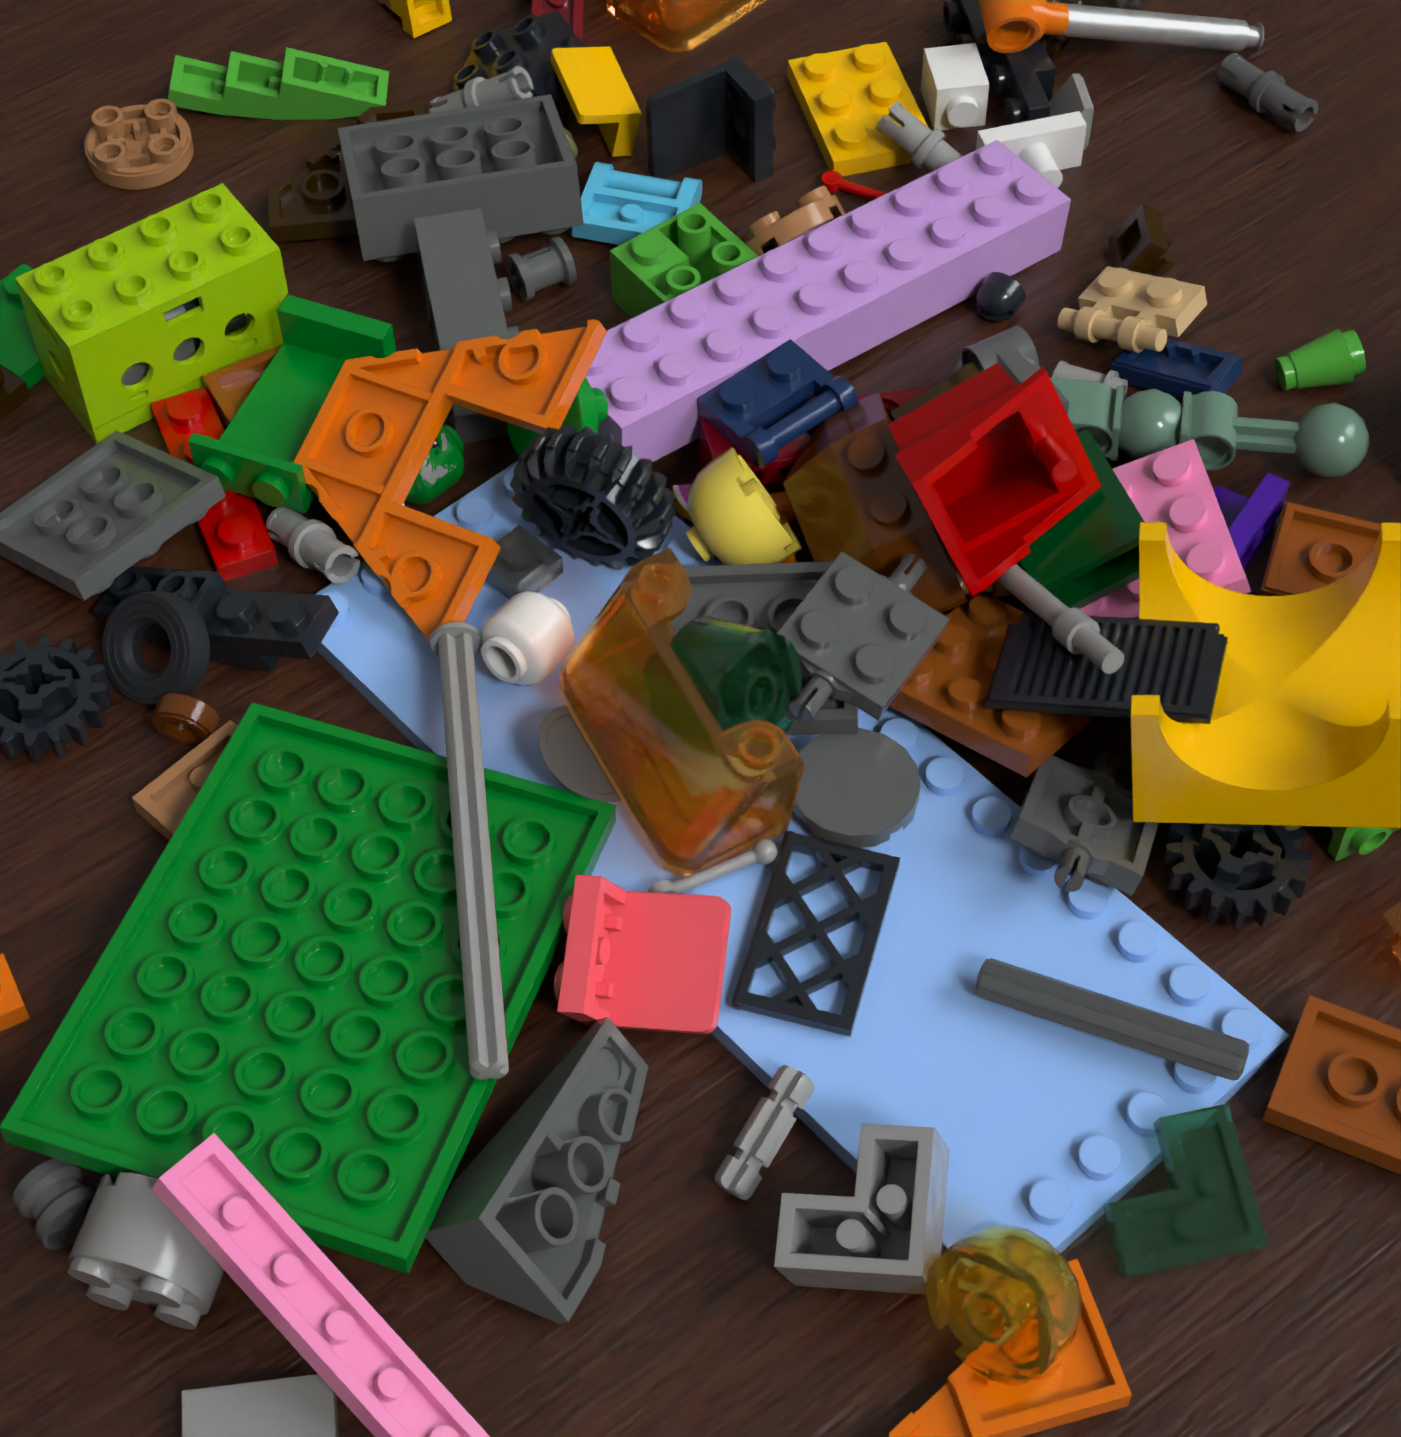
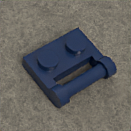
M791 339L697 398L699 415L759 468H763L778 458V450L839 410L846 411L859 402L855 389L843 376L834 377Z

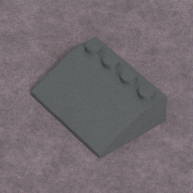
M551 94L337 128L363 261L376 259L382 262H390L404 257L405 254L417 252L414 218L481 208L486 230L496 229L499 243L508 242L519 235L537 232L554 235L565 232L569 227L584 225L577 163Z

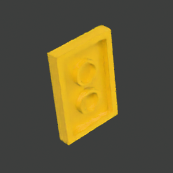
M887 42L865 44L860 47L828 53H817L807 57L788 60L787 77L829 171H837L843 177L910 164L912 156L884 133L875 129L884 114L888 116L890 113L888 109L896 101L900 102L902 107L927 126Z

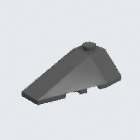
M608 1017L598 1019L455 1180L443 1198L425 1237L466 1284L558 1324L570 1321L601 1268L606 1244L599 1241L598 1237L605 1208L616 1205L621 1184L613 1179L621 1143L630 1141L632 1138L649 1067Z

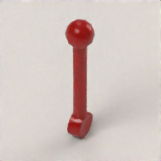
M827 171L821 176V186H826L829 193L841 190L870 200H875L887 194L843 180L842 175L837 171Z

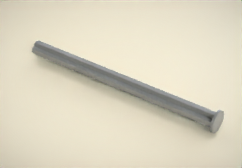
M450 622L439 626L432 632L430 647L432 652L440 659L470 1074L473 1078L483 1081L489 1078L500 1079L504 1077L509 1071L474 661V654L481 647V635L470 624Z

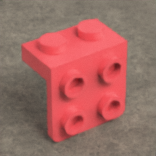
M576 875L573 895L568 897L563 913L564 928L568 935L564 962L558 966L554 979V993L558 1001L557 1012L587 1026H593L598 1019L608 1017L617 1028L692 1034L711 1033L717 1027L731 918L729 903L719 896L625 891L602 876Z

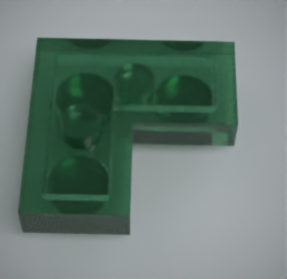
M1228 1103L1159 1117L1153 1125L1171 1190L1112 1202L1104 1207L1122 1280L1255 1252L1269 1246Z

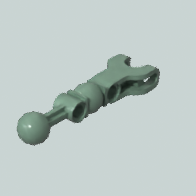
M961 358L955 364L953 373L962 367ZM1050 377L1051 381L1069 401L1068 417L1076 434L1078 435L1089 430L1105 458L1109 457L1112 461H1117L1118 447L1130 458L1137 460L1194 439L1206 471L1218 470L1228 466L1233 461L1236 449L1295 454L1297 462L1310 473L1327 479L1344 476L1357 468L1369 447V433L1364 419L1353 409L1335 402L1312 408L1304 413L1298 422L1238 417L1237 403L1232 397L1221 392L1206 391L1191 395V392L1184 391L1181 404L1170 394L1153 388L1136 392L1123 400L1124 386H1117V389H1113L1106 384Z

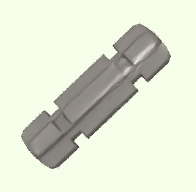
M782 1065L778 1068L767 1086L771 1090V1094L768 1098H760L733 1143V1146L737 1148L734 1156L726 1155L715 1174V1181L719 1187L736 1198L742 1200L751 1198L762 1179L759 1175L760 1168L762 1166L765 1168L770 1166L797 1120L793 1117V1112L795 1109L803 1110L814 1091V1084L811 1079L793 1067Z

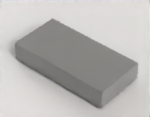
M318 1374L182 1391V1437H339L337 1395Z

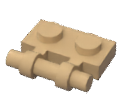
M1107 266L1078 297L1080 310L1063 308L1058 316V327L1061 330L1073 332L1078 340L1096 343L1100 339L1118 342L1122 350L1140 353L1144 349L1160 352L1166 345L1167 335L1179 337L1206 307L1205 286L1178 281L1174 278H1163L1129 271L1125 268Z

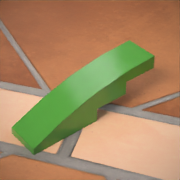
M288 47L285 50L283 63L231 51L228 67L175 55L167 100H171L179 108L226 116L272 120H329L359 117L371 107L386 106L389 71Z

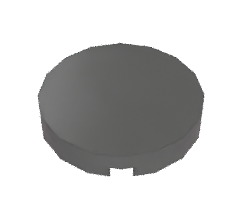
M859 728V733L823 734L812 739L796 755L789 775L791 809L799 822L801 817L803 822L811 827V834L819 839L857 848L875 847L890 840V834L897 832L902 826L904 830L914 818L920 797L921 786L918 768L907 750L885 734Z

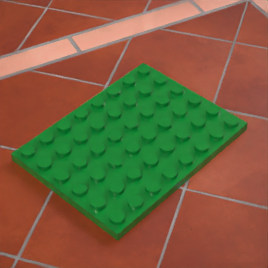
M252 702L0 1125L4 1141L104 1175L108 1174L116 1179L119 1172L141 1174L158 1179L215 1133L315 1244L409 1274L498 1080L489 1078L481 1081L473 1078L470 1074L447 757ZM484 768L507 1052L509 1056L564 936V907L568 897L573 895L575 876L592 875L616 822V805L596 799H587L568 791Z

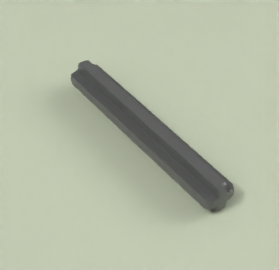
M993 958L985 960L976 980V994L981 998L1232 1081L1238 1080L1243 1074L1249 1054V1044L1245 1040Z

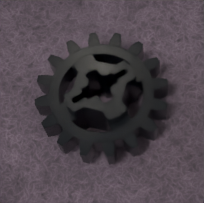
M42 635L37 647L28 648L27 644L22 639L15 641L16 653L8 656L0 651V745H2L7 759L13 760L22 750H28L32 763H39L44 750L53 749L59 758L66 757V743L73 740L84 747L89 743L85 731L87 727L103 729L106 723L101 710L112 707V700L108 690L110 684L103 664H97L91 648L78 652L74 639L69 637L62 641L58 647H52L49 635Z
M1172 823L1166 840L1162 867L1171 870L1167 883L1169 890H1187L1183 902V907L1186 910L1196 908L1201 904L1208 908L1206 913L1207 923L1213 924L1220 914L1230 916V922L1234 930H1241L1245 916H1252L1261 927H1266L1269 924L1273 910L1285 917L1291 912L1295 898H1301L1309 878L1307 872L1312 861V853L1301 850L1306 837L1304 830L1287 831L1286 826Z

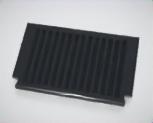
M1023 612L1021 622H1011L1008 625L985 702V707L988 709L1131 718L1132 695H1160L1163 711L1170 719L1176 722L1210 724L1228 637H1224V634H1219L1220 626L1218 623L1090 616L1098 623L1100 634L1124 654L1122 666L1116 672L1107 674L1085 655L1073 654L1054 638L1053 628L1038 615Z

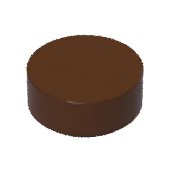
M177 693L161 695L151 717L154 728L161 735L176 743L194 747L198 746L216 731L220 720L217 712L206 703Z

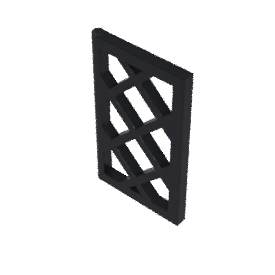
M786 831L730 1003L731 1007L735 1010H744L851 1037L899 869L900 857L810 837L793 831ZM793 851L816 856L824 868L795 884L791 882L786 874ZM860 867L882 872L876 894L864 900L860 899L845 877L846 874ZM833 881L850 907L818 922L801 896ZM790 902L806 926V929L775 944L768 934L775 909ZM859 919L865 928L859 954L844 961L827 934ZM815 940L832 967L800 983L783 956ZM770 962L788 987L787 990L771 998L749 993L756 969ZM841 979L848 990L841 1015L818 1010L808 995Z

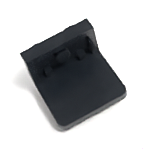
M558 10L539 17L534 14L528 15L515 25L499 31L496 29L486 30L472 42V51L464 66L455 74L453 78L454 85L449 94L463 89L469 80L476 77L489 79L507 72L513 67L520 66L528 72L532 80L533 90L530 91L533 94L532 97L551 94L559 118L562 120L569 101L550 61L551 51L554 48L585 47V45L574 34Z
M737 56L649 95L645 102L649 174L652 177L667 179L727 153L754 183L773 176V151L776 149V140L773 133V110L776 108V97L770 84L764 79L760 80Z

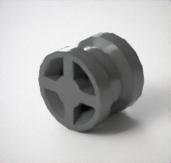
M55 1158L43 1162L31 1170L20 1181L12 1198L15 1207L23 1217L36 1221L35 1233L45 1248L51 1250L62 1249L75 1243L96 1193V1189L85 1187L82 1184L83 1173L79 1166Z

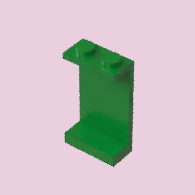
M287 294L277 309L283 338L282 346L220 439L216 440L193 433L188 443L194 466L218 476L224 491L229 490L256 498L272 507L282 506L306 513L317 495L306 484L302 465L293 462L345 360L367 356L385 358L396 352L393 327L390 323Z

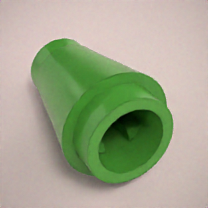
M1335 328L1286 353L1284 356L1275 358L1274 367L1280 387L1283 391L1291 389L1351 384L1355 376L1365 373L1366 359L1357 333L1354 330L1341 332L1340 329Z

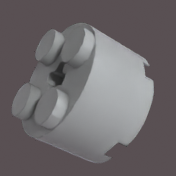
M119 1172L114 1184L108 1174L102 1176L68 1257V1274L84 1283L90 1284L86 1296L99 1304L117 1310H128L131 1300L156 1306L154 1315L168 1324L184 1329H196L201 1315L209 1312L225 1270L152 1191V1187L158 1180L157 1178L135 1173Z

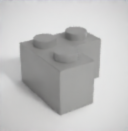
M861 1124L854 1197L782 1193L774 1267L794 1286L938 1295L950 1150L934 1127Z

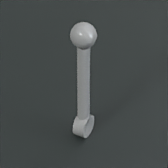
M760 839L754 843L750 851L674 882L669 880L659 881L652 885L647 892L680 894L753 863L770 864L777 856L776 844L768 839Z

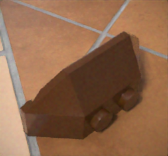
M876 392L859 400L858 403L846 411L839 410L819 423L783 482V485L814 562L835 561L839 554L844 552L877 574L890 577L906 554H914L916 558L913 566L921 558L927 566V572L921 576L910 592L920 601L943 613L968 602L948 553L895 457L900 450L887 426L891 423V419L879 392Z

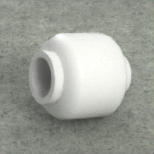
M525 591L514 595L494 612L481 628V655L483 661L497 678L508 683L530 686L542 682L568 658L574 649L575 633L567 609L556 599L548 598L541 593Z

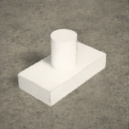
M1080 111L980 130L977 133L976 150L998 140L1058 188L1063 180L1060 170L1081 166L1087 124Z

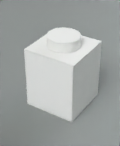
M976 43L924 49L921 93L933 131L936 128L939 130L985 126L989 81Z

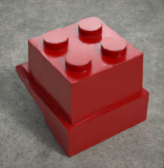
M996 363L887 425L900 450L895 457L953 565L972 596L985 590L1031 552L1028 547L1101 487L1097 475L1043 366L1023 383L1017 385L1001 365Z

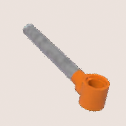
M978 0L988 45L999 53L1022 51L1030 47L1034 42H1038L1043 34L1241 52L1245 47H1249L1252 53L1258 52L1264 41V27L1259 21L1254 22L1252 26H1248L1245 20L1055 3L1047 2V0Z

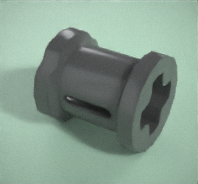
M559 236L549 239L546 247L522 256L515 252L507 255V258H505V269L516 296L523 303L532 300L535 292L558 283L568 286L576 283L577 280L572 255L565 242Z

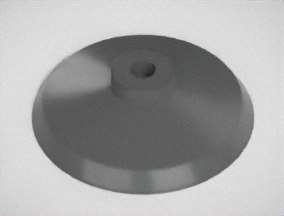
M582 706L559 707L549 712L542 720L538 730V745L542 760L552 777L566 790L587 799H596L603 802L621 801L637 791L643 778L642 758L632 738L614 720L603 713Z

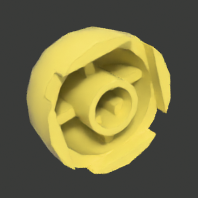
M733 447L713 459L697 474L689 489L687 503L694 526L686 531V535L704 561L707 562L716 556L724 565L782 563L802 549L788 522L783 525L780 523L779 519L781 517L776 510L777 505L741 455L737 456Z

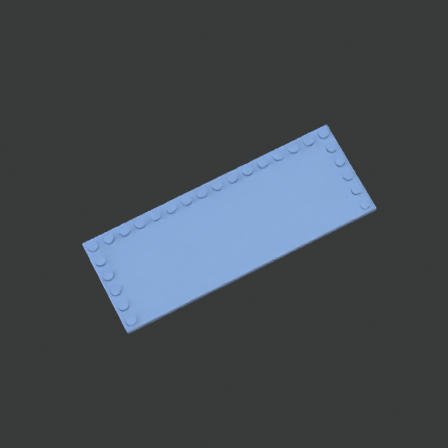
M518 461L433 516L490 537L501 547L464 623L474 626L481 635V628L494 612L514 595L531 591L556 599L563 604L570 615L575 633L574 649L568 658L542 682L530 686L502 681L484 663L481 647L474 654L483 767L568 791L547 770L538 745V730L542 720L549 712L563 706H582L603 713L618 723L629 734L640 752L643 762V778L639 788L633 795L624 800L607 802L616 805V822L592 872V876H602L625 891L647 892L652 885L659 881L669 880L674 882L750 851L754 843L760 839L771 840L776 844L777 851H779L786 831H793L817 838L811 834V827L805 824L801 817L799 822L791 809L789 775L796 755L812 739L823 734L664 738L662 708L668 568L724 565L716 556L707 562L704 561L686 535V531L690 527L676 515L672 519L673 525L661 548L655 551L650 560H643L638 567H631L625 564L620 570L612 568L606 562L594 566L587 558L580 556L578 559H575L572 552L564 548L555 549V542L547 536H538L536 534L537 526L526 522L521 517L523 509L512 501L515 492L510 483L514 477L513 472ZM365 561L360 564L358 572L348 582L342 584L332 583L316 593V595H329L339 611L317 651L419 750L447 757L440 659L432 652L429 641L411 617L391 595V591ZM891 707L887 708L879 720L858 708L859 728L885 734L907 750L917 765L921 788L914 818L903 830L902 826L897 832L890 834V840L875 847L862 848L900 857V865L851 1037L744 1010H735L730 1005L776 858L770 864L762 865L756 862L680 893L719 896L726 900L731 907L717 1027L711 1033L766 1087L782 1065L793 1067L807 1075L814 1084V1091L803 1110L795 1109L793 1113L856 1174L861 1124L934 1127L950 1150L941 1256L998 1311L1285 1049L1290 1035L1116 888L1099 885L1085 874L1083 885L1079 890L1074 892L1065 891L1070 878L1069 875L1060 889L1054 881L1055 871L1058 869L1060 862L1053 858L1040 857L1028 850L1025 845L1009 838L1020 807L924 725ZM793 851L786 874L791 882L795 884L824 868L816 856ZM860 867L846 874L845 877L860 899L864 900L876 894L882 872ZM833 881L801 896L818 922L850 907ZM789 902L775 909L768 934L776 944L806 929V926ZM856 919L827 934L844 961L859 954L865 928L859 919ZM815 940L783 956L800 983L832 967ZM993 958L1245 1040L1249 1044V1054L1243 1074L1238 1080L1232 1081L981 998L976 994V980L981 966L986 959ZM770 962L756 969L749 993L771 998L787 990L788 987ZM839 979L808 996L818 1010L841 1015L848 990L842 980Z

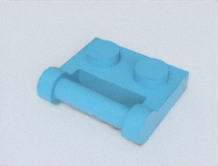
M595 162L581 195L584 225L573 226L572 237L621 245L700 203L702 180L685 177L682 182L615 171L613 164Z

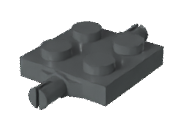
M841 552L773 637L769 651L797 668L808 682L789 704V709L796 718L804 709L801 721L811 722L829 697L851 703L877 720L881 718L943 635L950 620L914 597L910 592L921 576L927 572V566L921 558L913 566L916 555L906 554L891 576L886 577L877 574L849 555Z
M1110 752L1098 754L1094 759L1092 770L1073 765L1054 755L1047 759L1033 773L1009 838L1025 845L1032 853L1040 857L1053 858L1059 861L1054 881L1061 889L1069 875L1070 878L1065 889L1067 892L1079 890L1083 885L1084 875L1086 874L1099 885L1114 887L1132 896L1145 872L1159 823L1133 822V793L1116 781L1121 769V761L1116 755L1113 757L1109 767H1107Z

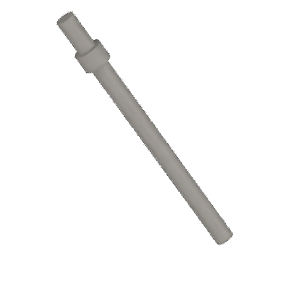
M1017 564L996 580L1051 626L1054 638L1071 653L1085 655L1107 674L1116 672L1122 666L1124 654L1100 634V628L1096 621L1079 608H1068Z

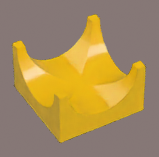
M1140 522L1139 619L1218 623L1220 626L1219 634H1224V637H1228V644L1210 724L1176 722L1164 713L1160 702V695H1132L1133 822L1401 828V523H1381L1378 539L1369 555L1357 568L1336 582L1300 594L1256 596L1219 587L1198 576L1182 562L1174 551L1167 533L1166 522Z

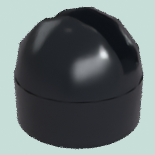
M1001 272L990 273L979 287L977 293V307L980 315L993 322L1009 320L1017 313L1026 300V294L1022 286L1015 279Z

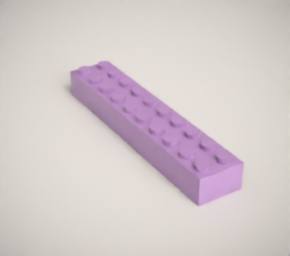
M996 140L607 330L604 340L585 376L591 388L602 390L608 402V414L605 421L598 424V435L606 437L611 433L615 442L624 447L633 445L632 452L654 462L700 438V417L702 416L699 415L698 397L788 340L794 341L829 371L977 294L979 287L990 273L1001 272L1012 276L1060 251L1071 199L1000 141Z

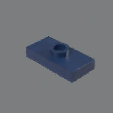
M1167 338L1166 345L1160 352L1144 349L1140 353L1123 350L1111 363V369L1117 371L1119 378L1127 380L1130 385L1145 389L1155 388L1171 396L1183 399L1184 391L1191 392V395L1206 391L1225 393L1242 374L1241 356Z

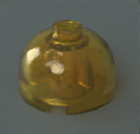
M993 1225L975 1230L952 1244L943 1255L935 1260L928 1270L925 1292L930 1314L935 1325L940 1331L949 1324L953 1334L963 1344L954 1351L956 1355L967 1366L989 1380L1011 1386L1027 1383L1033 1376L1041 1375L1049 1369L1066 1351L1076 1336L1082 1306L1078 1281L1068 1262L1048 1240L1027 1228L1012 1225Z

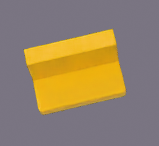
M611 47L552 49L550 61L577 121L580 124L598 125L612 157L632 156L642 113Z

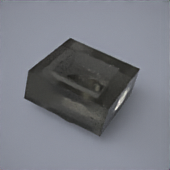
M518 525L496 542L501 549L485 581L508 599L525 591L538 593L563 573L562 556Z

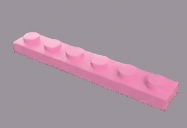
M215 1133L158 1178L152 1187V1191L374 1437H490Z

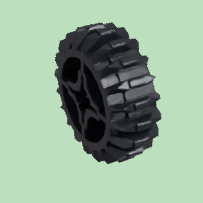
M564 424L560 430L547 427L541 436H535L532 443L526 445L518 459V464L513 472L514 477L510 483L515 492L512 501L523 509L521 517L526 522L537 526L536 534L538 536H547L555 542V549L564 548L572 552L575 559H578L580 556L587 558L594 566L606 562L612 568L620 570L625 564L631 567H638L643 560H650L666 539L673 525L672 519L676 513L672 506L675 495L670 489L665 487L667 478L663 474L651 470L652 460L640 458L632 452L633 445L624 447L615 442L611 433L606 437L597 435L589 426H586L580 432L568 424Z

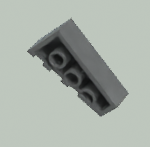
M477 208L414 218L419 281L422 294H425L426 311L430 329H433L435 351L453 349L455 342L495 335L501 339H510L519 334L518 327H507L504 312L512 311L507 277L496 278L494 264L502 263L497 230H486L482 209ZM455 404L452 405L449 411L452 427L460 436L463 444L509 436L506 422Z

